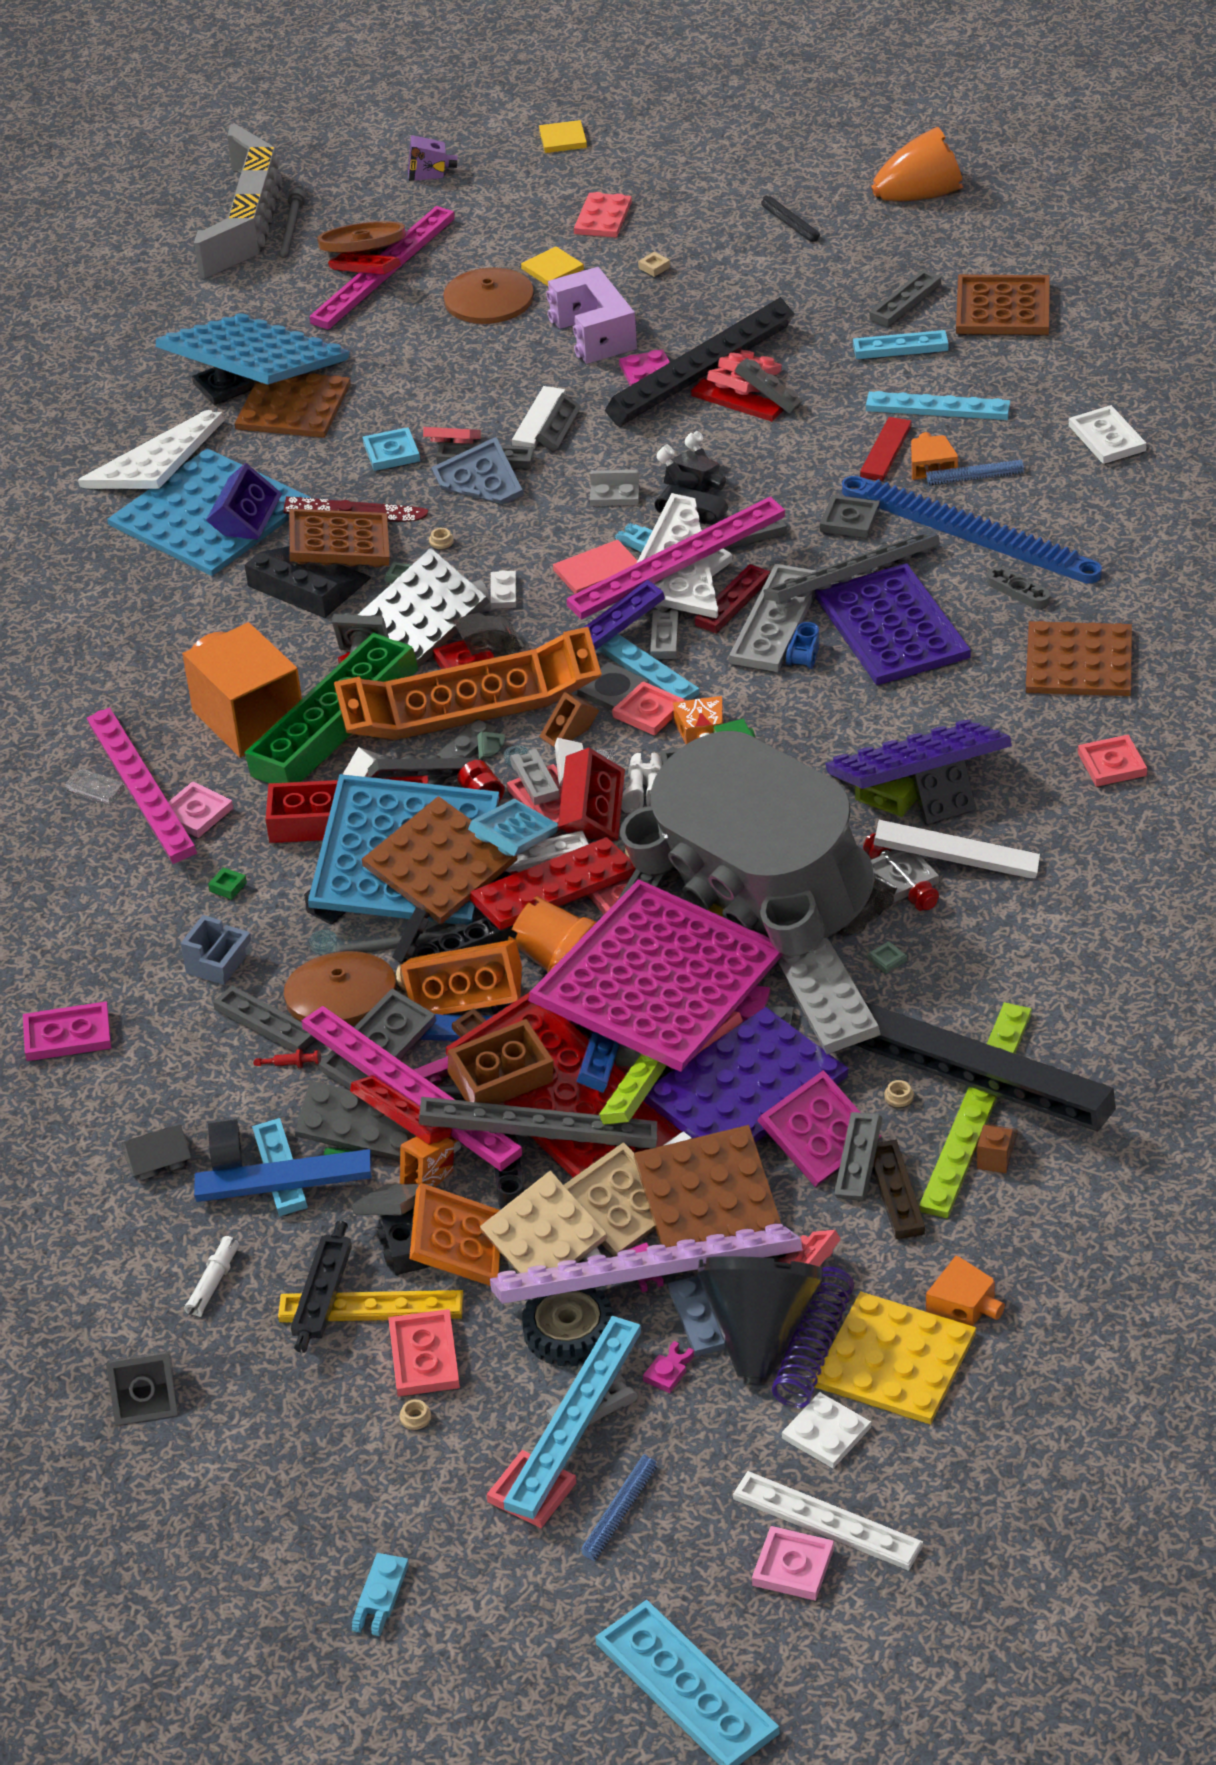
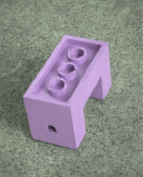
M599 267L548 281L549 290L546 291V296L550 304V310H548L549 320L551 323H555L559 329L574 325L573 332L577 341L574 350L578 358H582L588 364L637 349L635 312Z

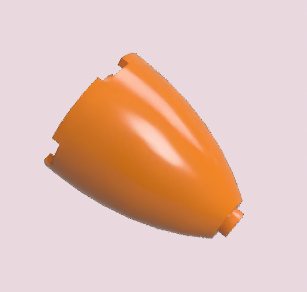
M935 127L914 138L888 159L873 179L874 184L871 185L876 198L880 196L882 200L886 201L924 200L943 196L963 188L962 183H959L963 179L953 151L950 150L947 143L943 142L946 138L939 127Z

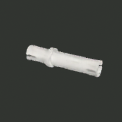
M229 1236L222 1238L215 1254L211 1255L207 1260V1268L189 1301L184 1306L186 1313L189 1314L192 1307L196 1306L192 1315L202 1316L223 1274L226 1275L231 1268L230 1262L240 1247L237 1240L234 1241L232 1246H229L233 1238Z

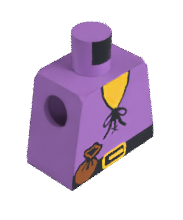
M411 135L408 179L409 181L443 178L444 168H457L458 157L457 155H447L445 143L442 141Z

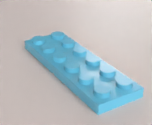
M647 1599L595 1636L596 1645L719 1765H740L780 1734L779 1726Z

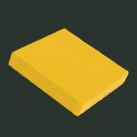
M581 120L539 125L545 153L587 148Z
M555 246L521 263V269L548 286V281L583 271L584 264Z

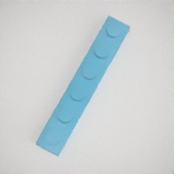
M869 391L866 402V411L998 420H1008L1010 400L999 398L983 399L951 395H918L904 392L886 393L883 391Z
M619 634L597 649L626 670L649 680L650 685L683 698L685 701L691 700L700 694L697 686Z

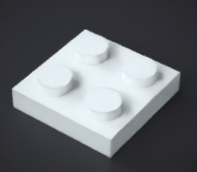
M819 1392L784 1429L782 1439L834 1469L871 1428V1421Z

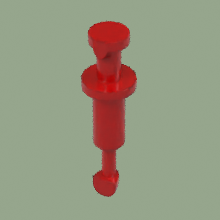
M297 1049L296 1053L275 1055L269 1059L256 1058L253 1064L254 1066H261V1064L273 1063L275 1066L297 1065L298 1068H303L305 1062L319 1064L321 1062L320 1050H315L314 1053L304 1054L302 1049Z

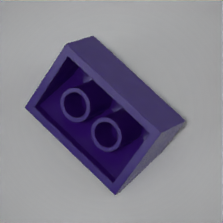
M245 463L228 478L206 521L224 536L257 540L261 536L282 493L250 465Z

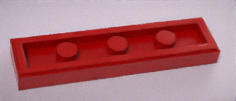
M341 253L329 260L328 265L333 270L385 275L399 267L401 263L397 257Z
M704 378L691 390V396L771 422L784 410L771 399L752 393L748 395L738 394L733 388L717 387L715 385L716 382Z
M888 417L860 470V477L884 481L912 426V420Z
M374 1075L351 1082L350 1092L430 1145L451 1137L452 1128L431 1127L419 1124L420 1106Z

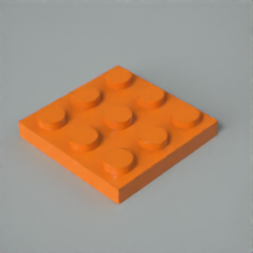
M420 1183L415 1195L409 1259L491 1286L490 1279L498 1277L500 1252L484 1235L480 1226L500 1210Z

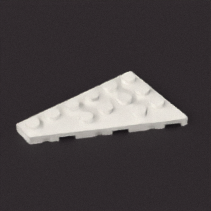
M211 410L201 412L79 478V486L87 489H159L224 422L223 413L212 412Z
M671 493L637 563L702 531L695 498ZM707 557L654 583L665 595V599L657 605L712 618L718 617V606Z

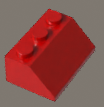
M591 748L567 755L565 757L558 827L569 834L583 831L586 839L600 840L607 837L610 841H617L619 837L625 769Z

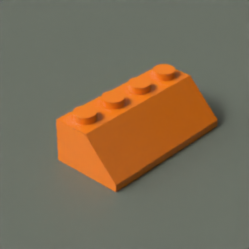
M516 939L413 957L401 965L408 998L434 1014L443 1015L472 1010L473 1008L478 1009L513 1003L521 997L522 964Z

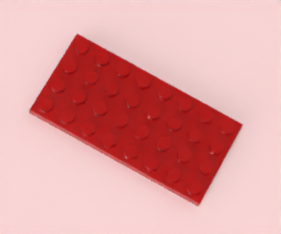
M530 992L446 1047V1055L448 1056V1050L527 1019L554 1061L553 1082L498 1105L599 1115L626 1076L613 1064L604 1093L576 1082L589 1040L566 1018L528 1001ZM642 1101L631 1118L657 1121L656 1147L663 1146L682 1133L681 1130L644 1101ZM530 1136L573 1178L619 1146ZM628 1146L633 1153L651 1149Z

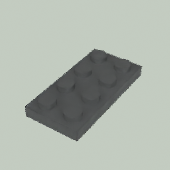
M391 989L354 1028L400 1060L437 1020L434 1013L396 990ZM333 1050L318 1064L321 1072L348 1089L351 1087V1082L369 1077Z
M311 1080L295 1130V1137L354 1151L370 1149L371 1155L400 1161L401 1144L416 1137L407 1129L354 1095L349 1089Z

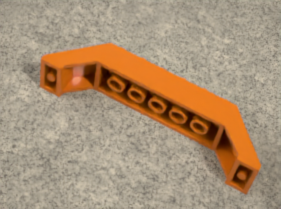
M589 627L563 632V635L533 650L387 682L355 677L334 682L347 733L399 740L471 724L476 719L485 721L548 707L560 700L564 692L571 694L601 677L602 673Z

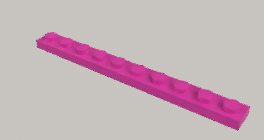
M435 206L406 232V236L402 240L390 245L379 256L397 257L401 263L399 267H401L455 219L454 211ZM399 267L385 275L359 272L309 316L310 324L329 330Z
M768 497L568 597L567 606L582 620L620 601L645 581L649 580L654 584L784 518L785 509L772 497Z
M111 708L97 711L95 714L87 717L88 724L172 864L197 854L195 845Z
M321 1006L301 1020L302 1028L366 1075H374L420 1106L421 1097L455 1100L324 1006ZM452 1128V1137L499 1171H502L522 1156V1147L502 1133Z

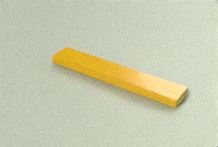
M463 1290L342 1292L336 1295L328 1321L389 1320L388 1317L450 1309L451 1319H462L464 1294ZM302 1293L281 1294L278 1314L279 1322H293Z

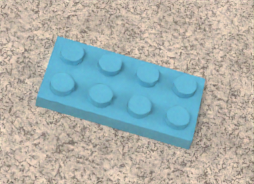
M512 799L473 819L468 830L475 833L476 838L496 845L503 854L516 856L556 834L558 823L520 801Z

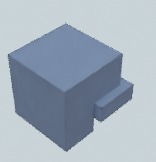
M202 915L180 943L186 973L225 985L246 958L245 948L251 942L250 932L228 925L223 928L222 920Z

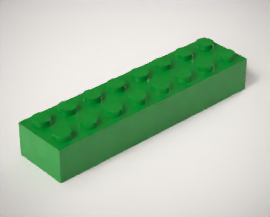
M372 633L244 752L251 777L269 784L303 781L352 734L346 732L334 682L355 677L387 682L413 676L418 671L413 646Z

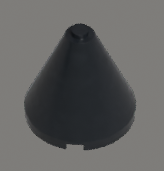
M706 1257V1264L703 1263L702 1259H699L698 1276L738 1378L744 1379L743 1384L760 1386L762 1385V1380H769L823 1282V1268L797 1261H791V1264L774 1262L773 1258Z

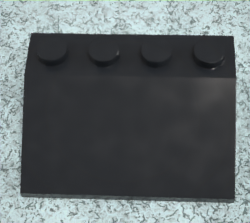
M289 546L261 551L245 564L248 587L323 618L329 616L371 579V576L338 563H333L332 565H323L316 562L298 564L290 561Z

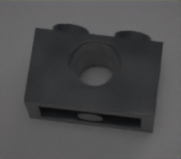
M414 1208L403 1215H380L382 1226L376 1227L380 1245L386 1244L387 1248L383 1249L386 1266H393L395 1275L431 1267L409 1259Z

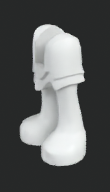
M636 753L632 756L628 771L630 784L624 790L621 809L625 813H632L643 808V784L647 786V807L651 806L652 784L662 767L661 758L657 753H651L650 763H642L641 753Z

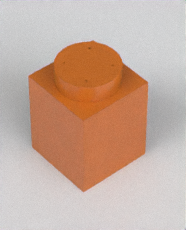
M249 622L228 632L210 633L198 640L190 650L182 653L192 711L239 757L245 756L244 752L302 699L298 668Z

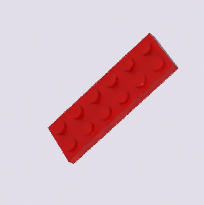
M605 837L470 891V901L499 930L514 925L528 903L536 906L537 902L534 899L536 896L559 907L632 877L636 868L633 866L631 859Z

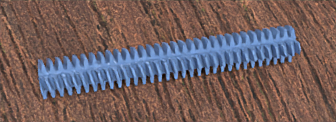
M1021 459L1003 463L998 462L997 464L991 463L926 472L929 486V483L932 485V482L934 485L935 482L938 485V482L941 484V481L943 484L944 481L945 483L947 481L950 483V480L953 483V480L956 482L957 479L959 482V479L960 481L962 479L965 481L966 478L968 481V478L971 480V477L972 480H974V477L977 480V477L980 479L981 476L982 479L983 476L986 478V475L987 478L989 475L991 478V475L994 477V474H996V477L997 474H999V477L1000 474L1003 476V473H1005V476L1006 473L1009 475V472L1011 475L1012 472H1014V475L1015 472L1018 474V471L1021 474V471L1024 473V467Z
M646 1454L642 1455L580 1549L585 1557L596 1561L594 1558H598L596 1555L599 1556L598 1552H602L600 1549L603 1550V1547L606 1546L605 1544L608 1543L607 1541H609V1538L617 1529L616 1525L619 1526L618 1523H621L620 1520H623L622 1517H625L624 1514H627L626 1511H629L628 1508H631L630 1505H633L632 1502H635L633 1499L636 1500L635 1496H639L638 1494L644 1488L643 1485H646L645 1482H648L647 1479H650L649 1476H652L651 1473L653 1474V1470H656L654 1467H658L654 1459L649 1458Z

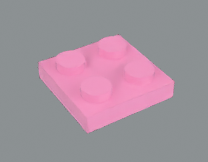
M191 782L168 802L185 831L197 838L201 837L233 809L232 800L195 782Z
M771 1526L752 1576V1586L816 1601L834 1550V1541Z

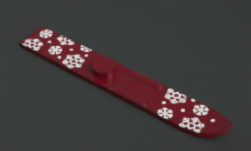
M286 496L283 514H289V508L387 513V522L416 521L428 515V509L413 506Z

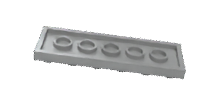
M780 564L774 565L729 654V664L779 672L796 628L803 622L813 602L815 590H812L811 594L805 597H793L786 604H776L775 601L765 600L763 590L815 572V570Z
M828 937L823 938L819 945L808 953L798 956L783 954L777 961L786 982L826 1055L881 1035L877 1022Z

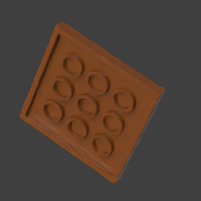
M958 274L956 334L1049 335L1050 275Z
M313 373L300 374L271 384L256 381L234 423L235 429L325 438L351 384L350 378Z
M289 508L290 561L298 564L316 562L323 565L338 563L347 566H357L358 564L370 565L372 567L389 566L387 513Z
M1029 621L1026 693L1131 696L1132 624Z
M438 796L362 858V866L419 909L429 913V916L439 924H442L470 901V891L490 884L517 861V855H505L498 850L496 845L476 838L475 833L468 830L472 820Z
M749 1125L634 1153V1160L661 1245H665V1248L677 1246V1242L681 1240L692 1239L695 1242L707 1241L706 1237L710 1235L723 1234L724 1237L736 1236V1231L753 1229L754 1232L764 1231L768 1225L781 1224Z

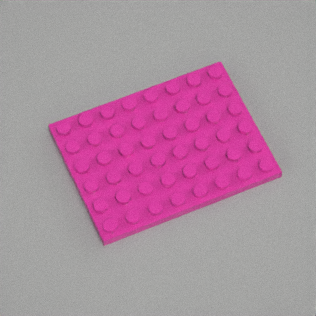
M638 879L530 991L528 1001L681 1072L777 963L783 953L778 952L773 947L770 938Z

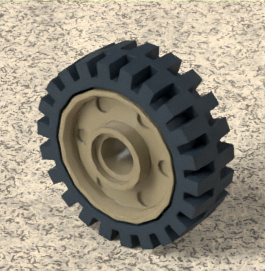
M596 1287L532 1298V1300L528 1299L526 1308L523 1309L522 1313L523 1335L525 1343L528 1344V1349L531 1353L535 1352L536 1357L540 1360L545 1357L546 1363L553 1364L557 1360L558 1366H565L566 1361H570L571 1366H577L579 1359L584 1364L610 1318L613 1316L611 1303L608 1297L605 1298V1294L601 1290L596 1292Z

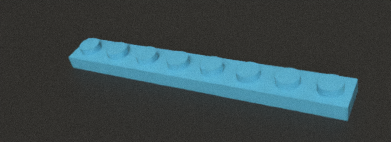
M615 1316L610 1318L503 1501L504 1510L534 1520L640 1336V1324Z

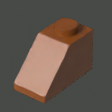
M564 692L539 737L554 748L557 738L571 741L589 730L599 709L583 698Z
M992 1124L983 1125L977 1146V1169L1007 1173L1018 1129Z

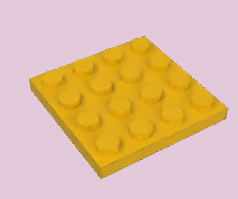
M860 1291L829 1349L828 1356L824 1359V1366H820L821 1375L816 1374L818 1382L814 1387L931 1425L976 1335V1327Z

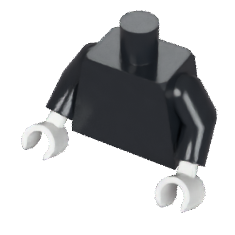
M695 431L694 434L690 433L685 439V445L694 451L688 450L672 459L670 458L674 455V450L668 444L658 451L657 459L667 465L665 467L664 484L677 485L700 492H705L711 488L717 490L724 488L726 477L718 474L719 463L709 459L704 449L700 448L699 444L703 440V436L699 431Z

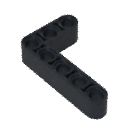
M504 871L491 883L508 877L512 874H510L507 871ZM486 917L418 945L414 951V957L508 941L509 936L516 939L518 933L512 930L513 925L499 930Z

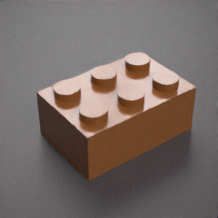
M527 1019L448 1050V1073L464 1099L468 1102L498 1105L553 1082L554 1061Z

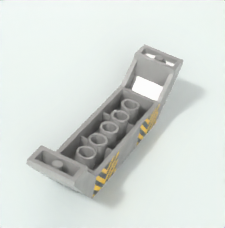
M236 124L230 125L227 138L232 171H238L241 175L228 218L205 230L197 231L194 247L200 279L210 277L259 254L260 248L265 247V235H268L269 232L268 223L272 222V211H275V199L279 197L278 187H282V175L278 174L280 160L279 156L275 154V147Z

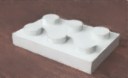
M1112 405L1069 418V427L1103 464L1146 451V442Z

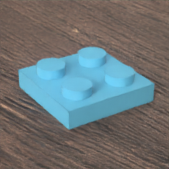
M409 427L363 436V444L374 471L420 462V455Z

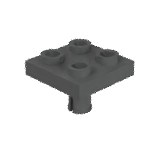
M350 613L333 615L332 624L340 650H351V654L372 633L389 638L383 616L353 615Z

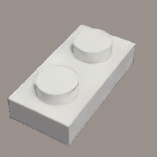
M503 570L491 572V609L516 608V571Z

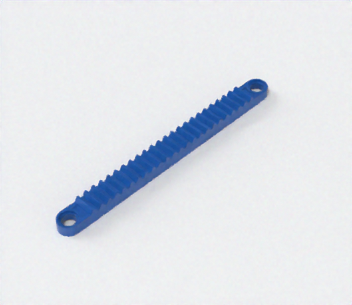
M849 476L842 481V493L846 497L880 501L881 510L1083 583H1095L1101 579L1102 567L1100 563L1080 556L1077 550L1070 552L1068 547L1061 549L1058 543L1052 546L1051 541L1048 540L1044 543L1041 537L1035 540L1033 534L1027 537L1024 531L1019 534L1016 528L1010 531L1007 525L1000 527L999 522L992 524L990 519L983 521L980 515L975 518L971 512L966 515L963 509L958 512L954 506L949 509L946 503L941 506L938 500L932 503L931 498L928 497L924 500L921 494L916 497L913 491L907 494L904 488L899 491L896 485L890 488L889 483L886 482L882 485L879 479L874 482L859 476ZM1085 571H1092V572H1094V573H1093V574H1086V573H1083V572H1085Z

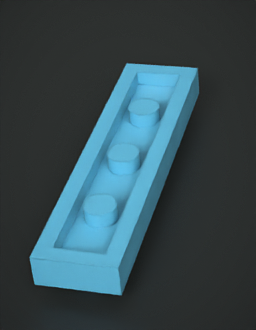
M945 330L853 338V348L856 359L948 351V339Z
M280 1118L252 1126L263 1164L293 1160ZM302 1188L272 1192L279 1217L308 1208Z

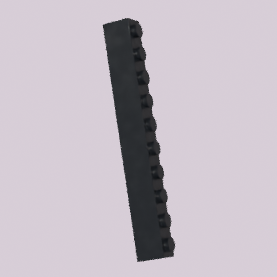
M781 297L617 393L611 398L604 411L618 427H621L708 375L709 370L718 369L720 357L728 356L729 353H740L741 350H750L785 329L795 313Z
M865 1002L877 1022L881 1034L854 1044L865 1050L1097 1132L1116 1110L1113 1087Z

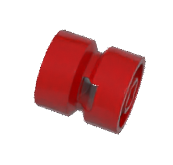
M473 760L464 765L459 771L457 779L462 788L499 792V802L503 798L505 792L504 785L484 761Z

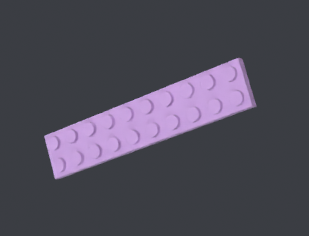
M772 1224L766 1226L764 1231L754 1232L753 1229L736 1231V1236L710 1235L706 1237L707 1241L695 1242V1240L687 1239L678 1241L677 1246L665 1248V1245H652L647 1247V1251L636 1253L635 1250L620 1251L616 1257L606 1258L605 1255H595L588 1257V1261L582 1263L567 1260L559 1262L558 1267L546 1269V1266L542 1265L528 1268V1272L516 1274V1271H504L498 1273V1277L491 1278L490 1284L491 1291L503 1304L698 1269L699 1259H702L703 1263L706 1264V1257L743 1256L763 1258L802 1251L801 1238L787 1227H783L782 1224Z

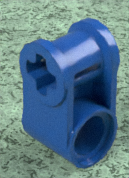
M804 622L797 626L793 639L787 649V666L798 664L805 665L808 669H813L820 646L819 627L815 623Z

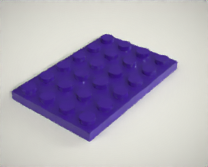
M907 563L853 578L847 582L832 584L827 589H815L816 600L876 685L971 658V649Z
M961 720L956 722L954 727H936L931 729L930 734L922 736V733H916L907 736L905 741H887L882 743V747L877 749L866 747L859 749L858 754L852 756L848 754L837 755L833 757V761L827 762L825 765L830 775L864 789L1011 747L1012 743L1010 736L1001 733L1000 730H993L988 726L984 727L980 723L971 722V720Z
M765 1007L702 1050L681 1072L675 1069L657 1081L643 1101L692 1139L749 1125L754 1142H757L768 1134L757 1121L760 1115L823 1070L837 1085L848 1077L849 1068L830 1054L826 1055L821 1047Z

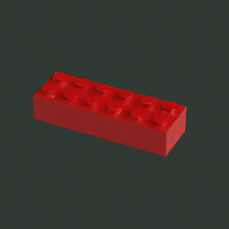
M428 776L380 778L429 784ZM338 780L268 784L265 820L269 843L322 841Z

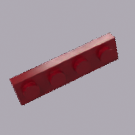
M749 564L715 597L718 606V617L712 618L698 614L695 617V626L717 634L764 587L771 571Z

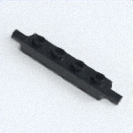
M339 1220L335 1223L331 1235L321 1236L291 1325L292 1336H298L294 1349L301 1353V1349L302 1353L307 1352L311 1338L322 1339L352 1249L351 1239L345 1237L348 1224L344 1221L340 1223Z

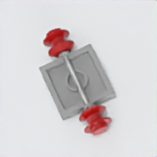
M876 833L869 835L864 842L863 850L870 856L876 887L891 903L908 897V900L915 904V908L918 911L932 909L937 904L939 892L932 888V886L939 883V875L919 854L874 845Z

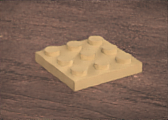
M624 1142L564 1184L566 1189L607 1233L608 1238L601 1244L613 1257L618 1256V1252L631 1248L656 1229L636 1167L634 1153Z
M551 1171L480 1226L484 1235L518 1273L528 1272V1268L542 1265L546 1266V1269L558 1267L559 1262L574 1260L578 1263L608 1238L607 1233Z

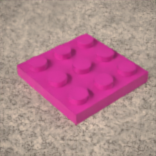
M823 1070L760 1115L757 1121L814 1187H817L839 1170L851 1112H861Z

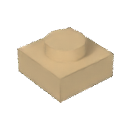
M653 252L639 260L638 266L640 270L655 277L670 268V260Z

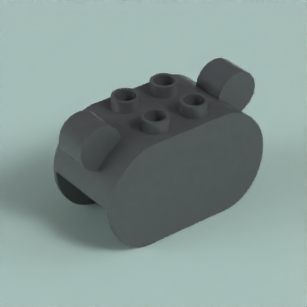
M721 731L711 733L691 741L676 751L662 765L654 779L651 788V806L635 810L626 817L621 825L620 836L636 869L651 875L663 873L675 866L685 884L683 892L691 903L706 910L713 904H716L724 909L723 916L726 919L750 930L753 928L769 937L773 947L785 955L798 956L808 953L817 947L823 938L836 933L848 925L866 905L874 885L872 862L868 854L856 844L849 825L850 803L843 787L828 776L742 732Z

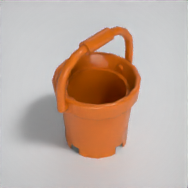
M536 896L534 899L537 905L534 906L528 903L518 916L512 930L518 933L516 936L518 950L549 973L597 922L587 917L579 918ZM509 936L508 941H509V940H515V939H513L512 937Z

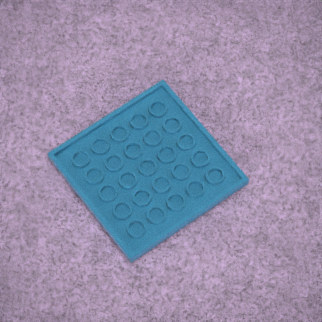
M242 313L235 314L234 317H223L219 321H209L205 325H195L191 329H180V332L166 333L165 336L156 338L155 346L265 384H271L346 361L350 351L342 349L339 344H327L322 342V339L316 337L308 338L302 332H290L285 330L284 326H272L267 324L265 320H253L249 318V315Z
M207 448L178 468L159 489L147 490L109 517L107 521L108 525L210 576H214L289 520V514H283L286 496L311 497L259 473L282 493L261 536L257 540L224 536L209 524L206 519L228 478L242 464Z
M340 774L308 899L309 907L410 919L417 906L363 867L362 858L438 796L473 820L498 807L499 792ZM471 901L467 902L444 923L466 925L473 923L476 906ZM430 916L428 917L429 921L437 922Z

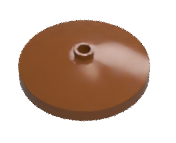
M364 222L328 230L317 237L319 249L323 251L370 254L371 251L387 247L402 240L406 236L405 225L400 222Z
M488 267L471 270L457 276L446 286L443 296L445 308L452 316L470 323L491 324L510 320L525 312L532 304L534 294L532 283L523 274L511 269Z
M343 951L322 955L304 963L289 976L284 987L286 1008L294 1019L302 1022L301 1020L321 1006H324L353 1027L391 989L397 991L396 978L393 969L386 961L369 953Z

